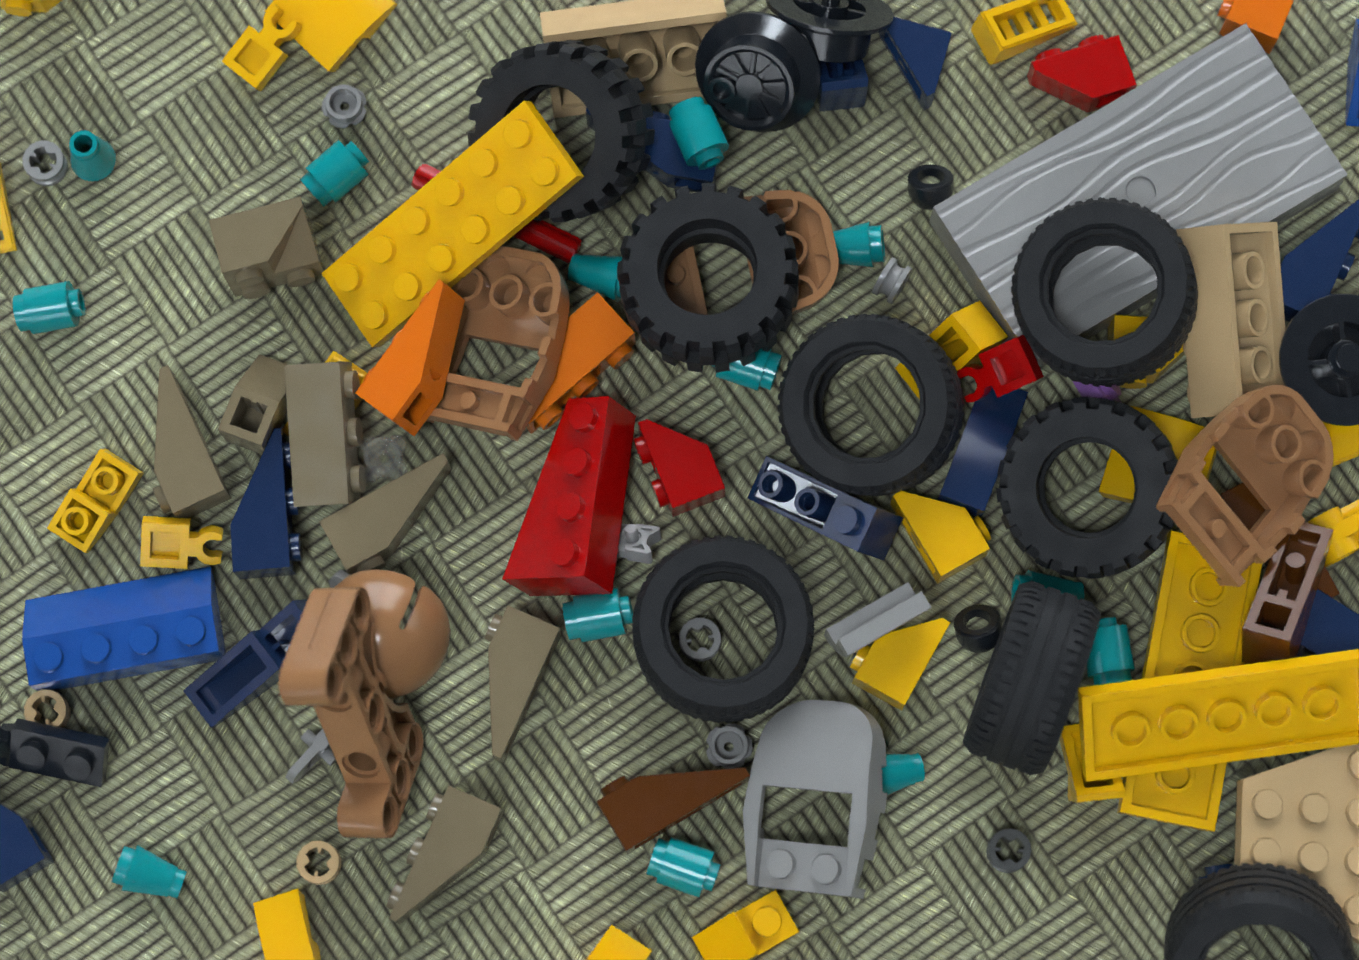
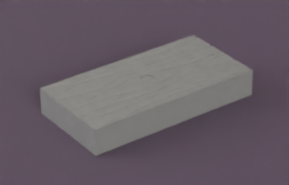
M1245 23L935 205L932 209L929 223L979 301L982 302L1008 335V338L1005 339L1007 342L1023 335L1015 317L1011 299L1013 298L1011 294L1012 275L1015 273L1013 268L1015 263H1017L1018 253L1022 252L1021 247L1028 241L1029 235L1036 231L1035 228L1039 224L1044 223L1043 220L1048 216H1053L1055 211L1063 210V207L1069 204L1072 206L1075 205V202H1085L1086 199L1091 198L1098 200V197L1105 199L1117 198L1119 201L1125 199L1130 203L1140 204L1142 208L1145 206L1151 212L1159 214L1161 219H1165L1175 231L1176 229L1237 223L1277 222V225H1280L1337 191L1348 174ZM1120 246L1093 247L1076 255L1061 270L1054 288L1055 315L1058 321L1072 334L1089 339L1107 328L1115 315L1127 316L1156 299L1157 276L1153 267L1134 251ZM1032 349L1034 356L1039 364V367L1045 365L1042 359Z

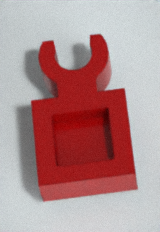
M1020 335L978 354L983 366L971 364L957 371L960 379L971 376L977 384L975 392L964 397L966 402H975L987 396L992 387L998 398L1044 377L1024 335Z

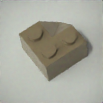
M301 197L209 220L221 272L235 297L243 295L245 299L259 298L270 293V288L288 284L289 287L305 286L314 282L315 276L322 275L321 273L324 271L312 222Z

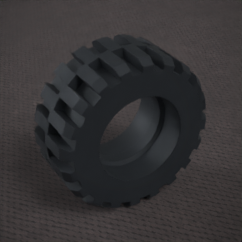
M577 40L553 41L524 47L512 52L511 58L500 60L491 68L492 78L481 81L476 90V94L482 98L481 103L471 104L468 119L476 121L474 131L467 132L469 146L481 138L524 100L531 101L534 104L541 92L548 88L563 87L578 96L588 108L595 128V144L588 163L580 170L584 177L533 220L542 221L550 218L553 223L567 222L612 207L621 201L623 194L631 192L639 183L636 175L638 172L647 169L651 159L650 155L644 153L646 146L654 144L655 130L646 128V118L654 115L651 102L642 104L638 95L645 88L638 77L633 79L627 77L625 73L629 70V66L621 58H608V50L596 44L585 46L583 41Z
M702 183V192L690 193L688 185L674 189L675 199L666 202L665 198L660 196L650 203L652 213L648 216L640 213L631 224L632 236H625L620 248L622 260L617 263V277L627 320L633 331L639 333L641 342L651 352L656 350L661 352L662 360L673 366L682 361L687 363L688 371L701 373L703 365H715L716 373L730 371L729 363L740 360L741 364L745 366L756 360L755 352L761 348L768 352L777 343L779 331L786 332L792 321V309L797 307L799 295L798 262L792 236H787L785 223L777 213L771 215L768 213L766 202L757 196L752 197L750 201L744 199L743 189L729 185L727 193L717 192L716 183ZM703 243H719L730 246L747 257L753 269V284L748 295L739 304L722 313L702 315L688 312L670 300L665 289V272L671 262L681 252L692 246Z
M1076 397L1046 406L1045 410L1028 418L1023 423L1024 426L1021 430L1011 437L1006 446L1008 450L1004 460H1000L997 474H1000L999 488H996L997 502L1001 503L1003 511L1001 518L1005 528L1011 531L1016 539L1014 541L1022 552H1027L1035 559V563L1045 569L1049 568L1060 573L1059 575L1072 578L1095 579L1119 574L1135 567L1162 545L1175 524L1166 512H1159L1156 508L1178 462L1171 443L1166 435L1145 414L1118 401L1105 398ZM1081 443H1099L1114 449L1126 460L1134 477V498L1127 514L1116 525L1100 532H1080L1064 525L1053 514L1046 499L1045 481L1051 464L1063 451Z

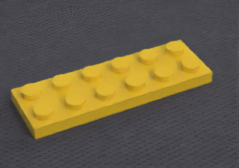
M524 100L321 274L371 347H381L405 326L419 307L424 295L433 288L439 279L450 288L453 287L580 181L584 175L531 101Z
M1171 530L1167 535L1141 679L1244 665L1245 662H1242V630L1258 591L1262 563H1252L1240 574L1246 581L1240 587L1220 586L1216 581L1219 576L1188 538L1181 532ZM1227 763L1123 777L1125 797L1119 798L1117 813L1207 832H1215Z
M1359 649L1079 687L1078 706L1083 776L1086 782L1359 744Z

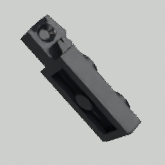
M17 719L15 723H3L0 727V764L5 767L9 766L12 769L102 787L107 775L110 739L99 735Z

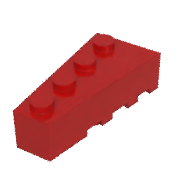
M610 396L568 398L502 578V580L529 596L612 594L636 415Z

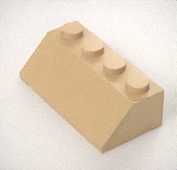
M630 0L540 12L544 43L577 40L583 41L585 46L596 44L607 49L608 58H621L629 66V70L625 73L629 79L639 78L645 88L643 92L638 94L642 104L651 102V106L681 102L692 97H702L704 99L695 74L697 50L710 28L727 17L724 0ZM563 87L550 88L554 118L586 114V105L574 93Z
M1277 222L1220 224L1176 229L1178 236L1181 237L1183 244L1189 252L1196 275L1198 290L1196 317L1192 324L1191 333L1187 334L1188 339L1183 343V350L1187 360V398L1190 403L1191 418L1216 417L1235 399L1247 392L1269 385H1284L1279 367V350L1286 327Z

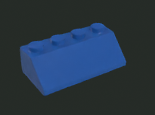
M211 566L25 600L22 642L29 686L36 691L44 689L56 691L218 661L226 654L213 568Z

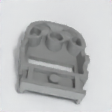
M804 700L781 709L768 721L761 733L755 752L743 806L747 885L850 898H864L866 889L858 888L865 860L873 861L878 843V840L875 839L880 813H885L887 793L882 792V768L886 767L885 739L879 723L868 711L857 705L845 702ZM766 786L852 794L848 847L764 839V828H761Z

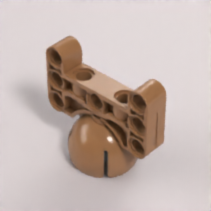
M375 569L359 571L347 576L334 588L313 589L279 674V693L285 705L314 707L346 782L337 809V825L339 833L344 838L394 837L422 758L424 744L421 726L415 722L408 703H394V699L415 692L425 685L441 667L447 656L451 629L447 610L442 601L428 587L422 586L418 590L414 607L404 629L399 627L412 598L415 581L404 574L393 571Z

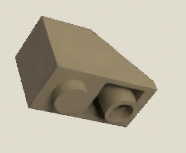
M260 354L236 384L218 427V431L226 442L263 454L273 430L282 427L287 415L284 365L288 364Z

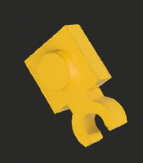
M276 5L271 6L266 11L263 18V29L258 32L249 25L222 60L225 65L260 92L288 57L279 48L283 42L296 38L302 27L301 24L292 19L286 28L278 30L277 20L284 11Z
M143 516L140 567L188 569L189 557H197L199 561L207 565L220 564L222 561V551L209 550L204 544L209 540L222 541L224 528L209 525L195 532L190 531V518Z

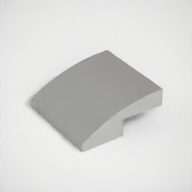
M907 582L828 627L824 636L838 654L848 657L930 610L932 607L923 592L915 594L911 585Z

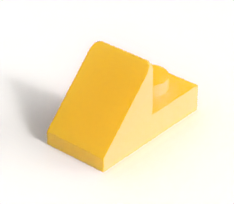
M1080 724L1065 725L1059 739L1068 772V800L1079 803L1125 797L1122 777L1086 782L1082 773Z
M774 890L737 912L733 911L693 936L692 939L704 960H752L798 934L799 930L777 891Z

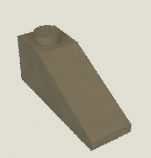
M167 365L159 369L154 473L160 485L154 487L153 492L164 514L172 511L176 518H191L232 498L179 382Z
M444 453L319 521L348 574L351 575L365 570H381L386 566L384 559L393 555L450 473L451 467Z
M507 605L503 616L497 613L494 615L485 635V640L491 642L488 647L492 756L496 761L503 764L562 636L559 627Z

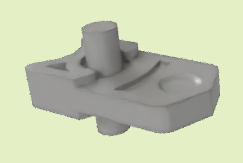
M621 524L617 557L627 558L628 561L651 564L653 560L650 547L661 540L660 527L644 524Z
M308 729L301 736L300 739L309 748L287 772L286 779L292 784L298 782L320 758L330 766L336 762L323 729L317 735Z

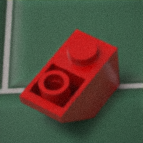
M1104 35L1091 36L1081 41L1077 48L1061 52L1060 48L1044 51L1035 57V61L1031 62L1027 74V79L1031 86L1087 113L1101 109L1137 86L1119 35L1106 39Z
M648 419L638 422L640 436L633 439L634 445L642 464L645 465L650 462L652 464L657 479L651 481L650 484L660 508L668 505L672 517L725 497L724 483L707 444Z

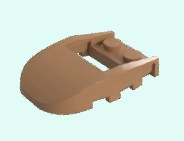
M792 190L765 191L764 195H758L757 197L767 203V210L770 215L777 213L785 223L787 236H792L796 248L799 295L797 307L792 309V315H795L821 302L829 293L836 280L839 258L833 229L827 212L811 196ZM745 196L744 199L750 201L754 196ZM694 246L681 252L668 266L664 279L665 289L670 300L678 307L691 313L708 315ZM747 259L753 284V269L749 260Z
M501 246L451 287L452 290L465 300L443 398L426 421L431 423L437 421L507 436L511 440L518 441L554 381L567 328L570 299L562 274L548 257L534 251ZM469 338L538 351L537 354L540 356L531 378H525L521 387L456 374Z
M1269 385L1247 392L1221 411L1184 448L1156 508L1159 512H1166L1219 576L1216 581L1220 586L1240 587L1246 582L1240 574L1252 563L1264 564L1277 552L1275 546L1287 534L1295 535L1306 521L1302 513L1311 498H1319L1329 480L1333 467V446L1329 432L1305 399L1290 387ZM1212 446L1217 449L1265 509L1249 531L1201 473L1206 464L1203 459Z

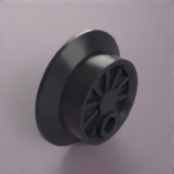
M766 0L768 8L774 14L793 24L807 37L815 49L819 61L843 63L863 59L868 54L871 35L888 29L892 25L894 17L892 9L882 0Z
M746 11L723 18L705 34L698 47L695 59L696 80L704 99L712 106L714 113L720 119L738 129L754 132H774L786 129L807 115L820 91L821 67L812 44L797 27L773 14Z
M1333 294L1309 303L1293 317L1281 340L1279 367L1284 385L1298 392L1320 420L1327 424L1337 426L1359 425V295Z

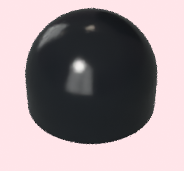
M934 164L922 165L913 169L908 175V194L912 202L919 208L932 210L935 205L951 197L953 194L954 176L951 171L943 166ZM933 176L940 182L926 184L921 182L924 177Z
M972 605L961 610L954 619V629L958 642L963 648L973 653H984L992 650L1002 629L1001 617L998 611L987 605ZM974 617H981L989 623L986 627L978 630L966 627L968 621Z

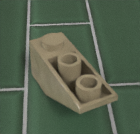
M448 786L445 795L437 793L426 816L427 820L432 821L425 839L417 837L408 854L406 863L411 865L412 868L405 884L397 881L387 901L386 908L392 910L389 919L400 925L484 858L504 815L502 808L452 786Z

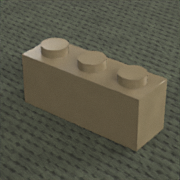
M352 362L284 365L294 507L350 504L361 498L360 493H364L366 489V474L364 466L358 465L357 446L362 445L363 428L360 418H355L354 399L359 397L355 392L360 387L357 371H352Z

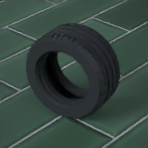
M1098 197V200L1091 198L1086 199L1085 202H1075V205L1072 206L1069 204L1063 207L1064 209L1061 211H1055L1053 216H1048L1043 220L1044 223L1039 224L1035 228L1036 231L1029 235L1028 241L1021 247L1022 252L1018 253L1017 263H1015L1013 268L1015 273L1012 275L1011 294L1013 298L1011 299L1014 306V314L1029 345L1052 370L1060 373L1065 378L1069 377L1070 380L1081 382L1085 385L1092 384L1100 387V385L1112 387V385L1116 384V386H1122L1125 383H1135L1134 380H1142L1147 375L1156 373L1158 368L1162 369L1166 365L1165 363L1174 358L1175 352L1178 353L1182 344L1188 339L1187 334L1191 333L1192 324L1196 317L1195 312L1198 299L1196 275L1189 252L1183 244L1181 237L1178 236L1174 228L1165 219H1161L1159 214L1151 212L1145 206L1142 208L1140 204L1130 203L1125 199L1119 201L1117 198L1105 199ZM1096 246H1120L1134 251L1153 267L1157 276V298L1149 317L1134 332L1116 340L1091 341L1072 334L1058 321L1054 312V288L1061 270L1076 255Z
M877 314L851 315L846 319L842 317L835 322L827 323L826 327H820L816 330V333L808 336V340L801 343L798 351L796 350L793 353L792 360L788 361L787 370H784L782 375L784 379L783 382H780L779 388L781 390L778 393L777 399L780 400V405H777L780 414L778 416L779 423L782 424L780 429L785 436L786 445L790 446V452L796 457L797 462L804 466L803 469L812 474L817 480L837 490L865 496L893 495L899 491L914 488L917 484L923 483L925 479L934 475V471L941 468L943 462L949 458L950 451L954 450L956 440L958 441L960 436L958 434L959 429L962 430V418H964V411L962 409L965 407L963 388L960 387L962 383L957 375L955 366H953L951 359L943 348L920 329L896 318ZM885 354L898 359L910 370L919 389L920 414L912 434L899 448L880 457L859 458L848 454L833 440L824 421V397L831 379L845 364L864 355Z
M721 535L714 536L713 538L703 537V540L700 541L698 539L693 540L689 544L681 545V548L678 550L674 549L668 556L666 555L662 558V562L655 565L652 572L646 577L647 580L641 586V590L636 598L632 620L633 643L637 661L646 681L652 686L656 694H659L661 699L669 703L671 707L680 710V713L690 715L695 719L700 718L702 721H713L715 723H720V721L730 723L732 721H743L746 718L751 719L756 715L765 713L768 709H772L777 703L784 700V697L789 695L802 677L811 654L814 638V616L812 604L810 603L811 599L804 583L800 581L801 578L795 573L793 567L785 563L786 560L778 556L774 550L766 549V546L763 544H757L756 541L751 539L747 541L743 537L734 538L728 535L726 537H721ZM722 580L743 584L759 594L773 613L777 631L775 646L762 665L745 676L726 680L702 676L685 665L673 648L669 633L672 614L683 597L702 584Z
M1035 581L1019 584L985 672L962 742L971 754L979 757L986 756V760L996 764L1001 762L1002 766L1013 770L1019 768L1018 771L1028 775L1043 773L1051 760L1078 691L1101 617L1100 611L1093 602L1082 598L1078 600L1075 595L1066 592L1062 594L1058 589L1050 586L1045 588L1043 584Z
M1242 863L1240 866L1236 864L1230 866V869L1222 868L1217 873L1212 872L1208 875V878H1202L1198 881V884H1193L1189 888V892H1186L1181 897V900L1175 906V910L1172 911L1167 924L1164 942V960H1205L1210 947L1226 932L1246 925H1271L1292 933L1309 949L1313 960H1354L1350 927L1346 921L1345 914L1342 912V908L1338 903H1335L1334 897L1328 894L1323 886H1318L1314 879H1308L1307 875L1303 873L1297 874L1296 870L1292 868L1286 869L1285 866L1278 865L1275 867L1274 864L1266 863V865L1261 863H1254V865Z

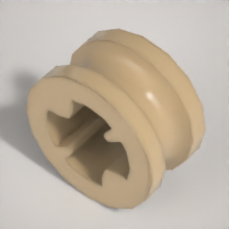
M44 689L34 692L27 699L24 706L26 720L39 723L41 713L37 711L38 705L41 702L49 705L50 699L56 701L53 709L58 713V716L53 722L45 719V724L61 728L67 726L71 717V708L68 701L62 695L50 689Z
M321 840L311 841L304 845L296 859L300 876L315 885H326L334 881L342 867L341 856L338 850L331 844ZM318 850L320 855H323L324 850H326L331 856L326 862L330 870L322 876L317 870L313 876L307 869L312 864L309 855Z

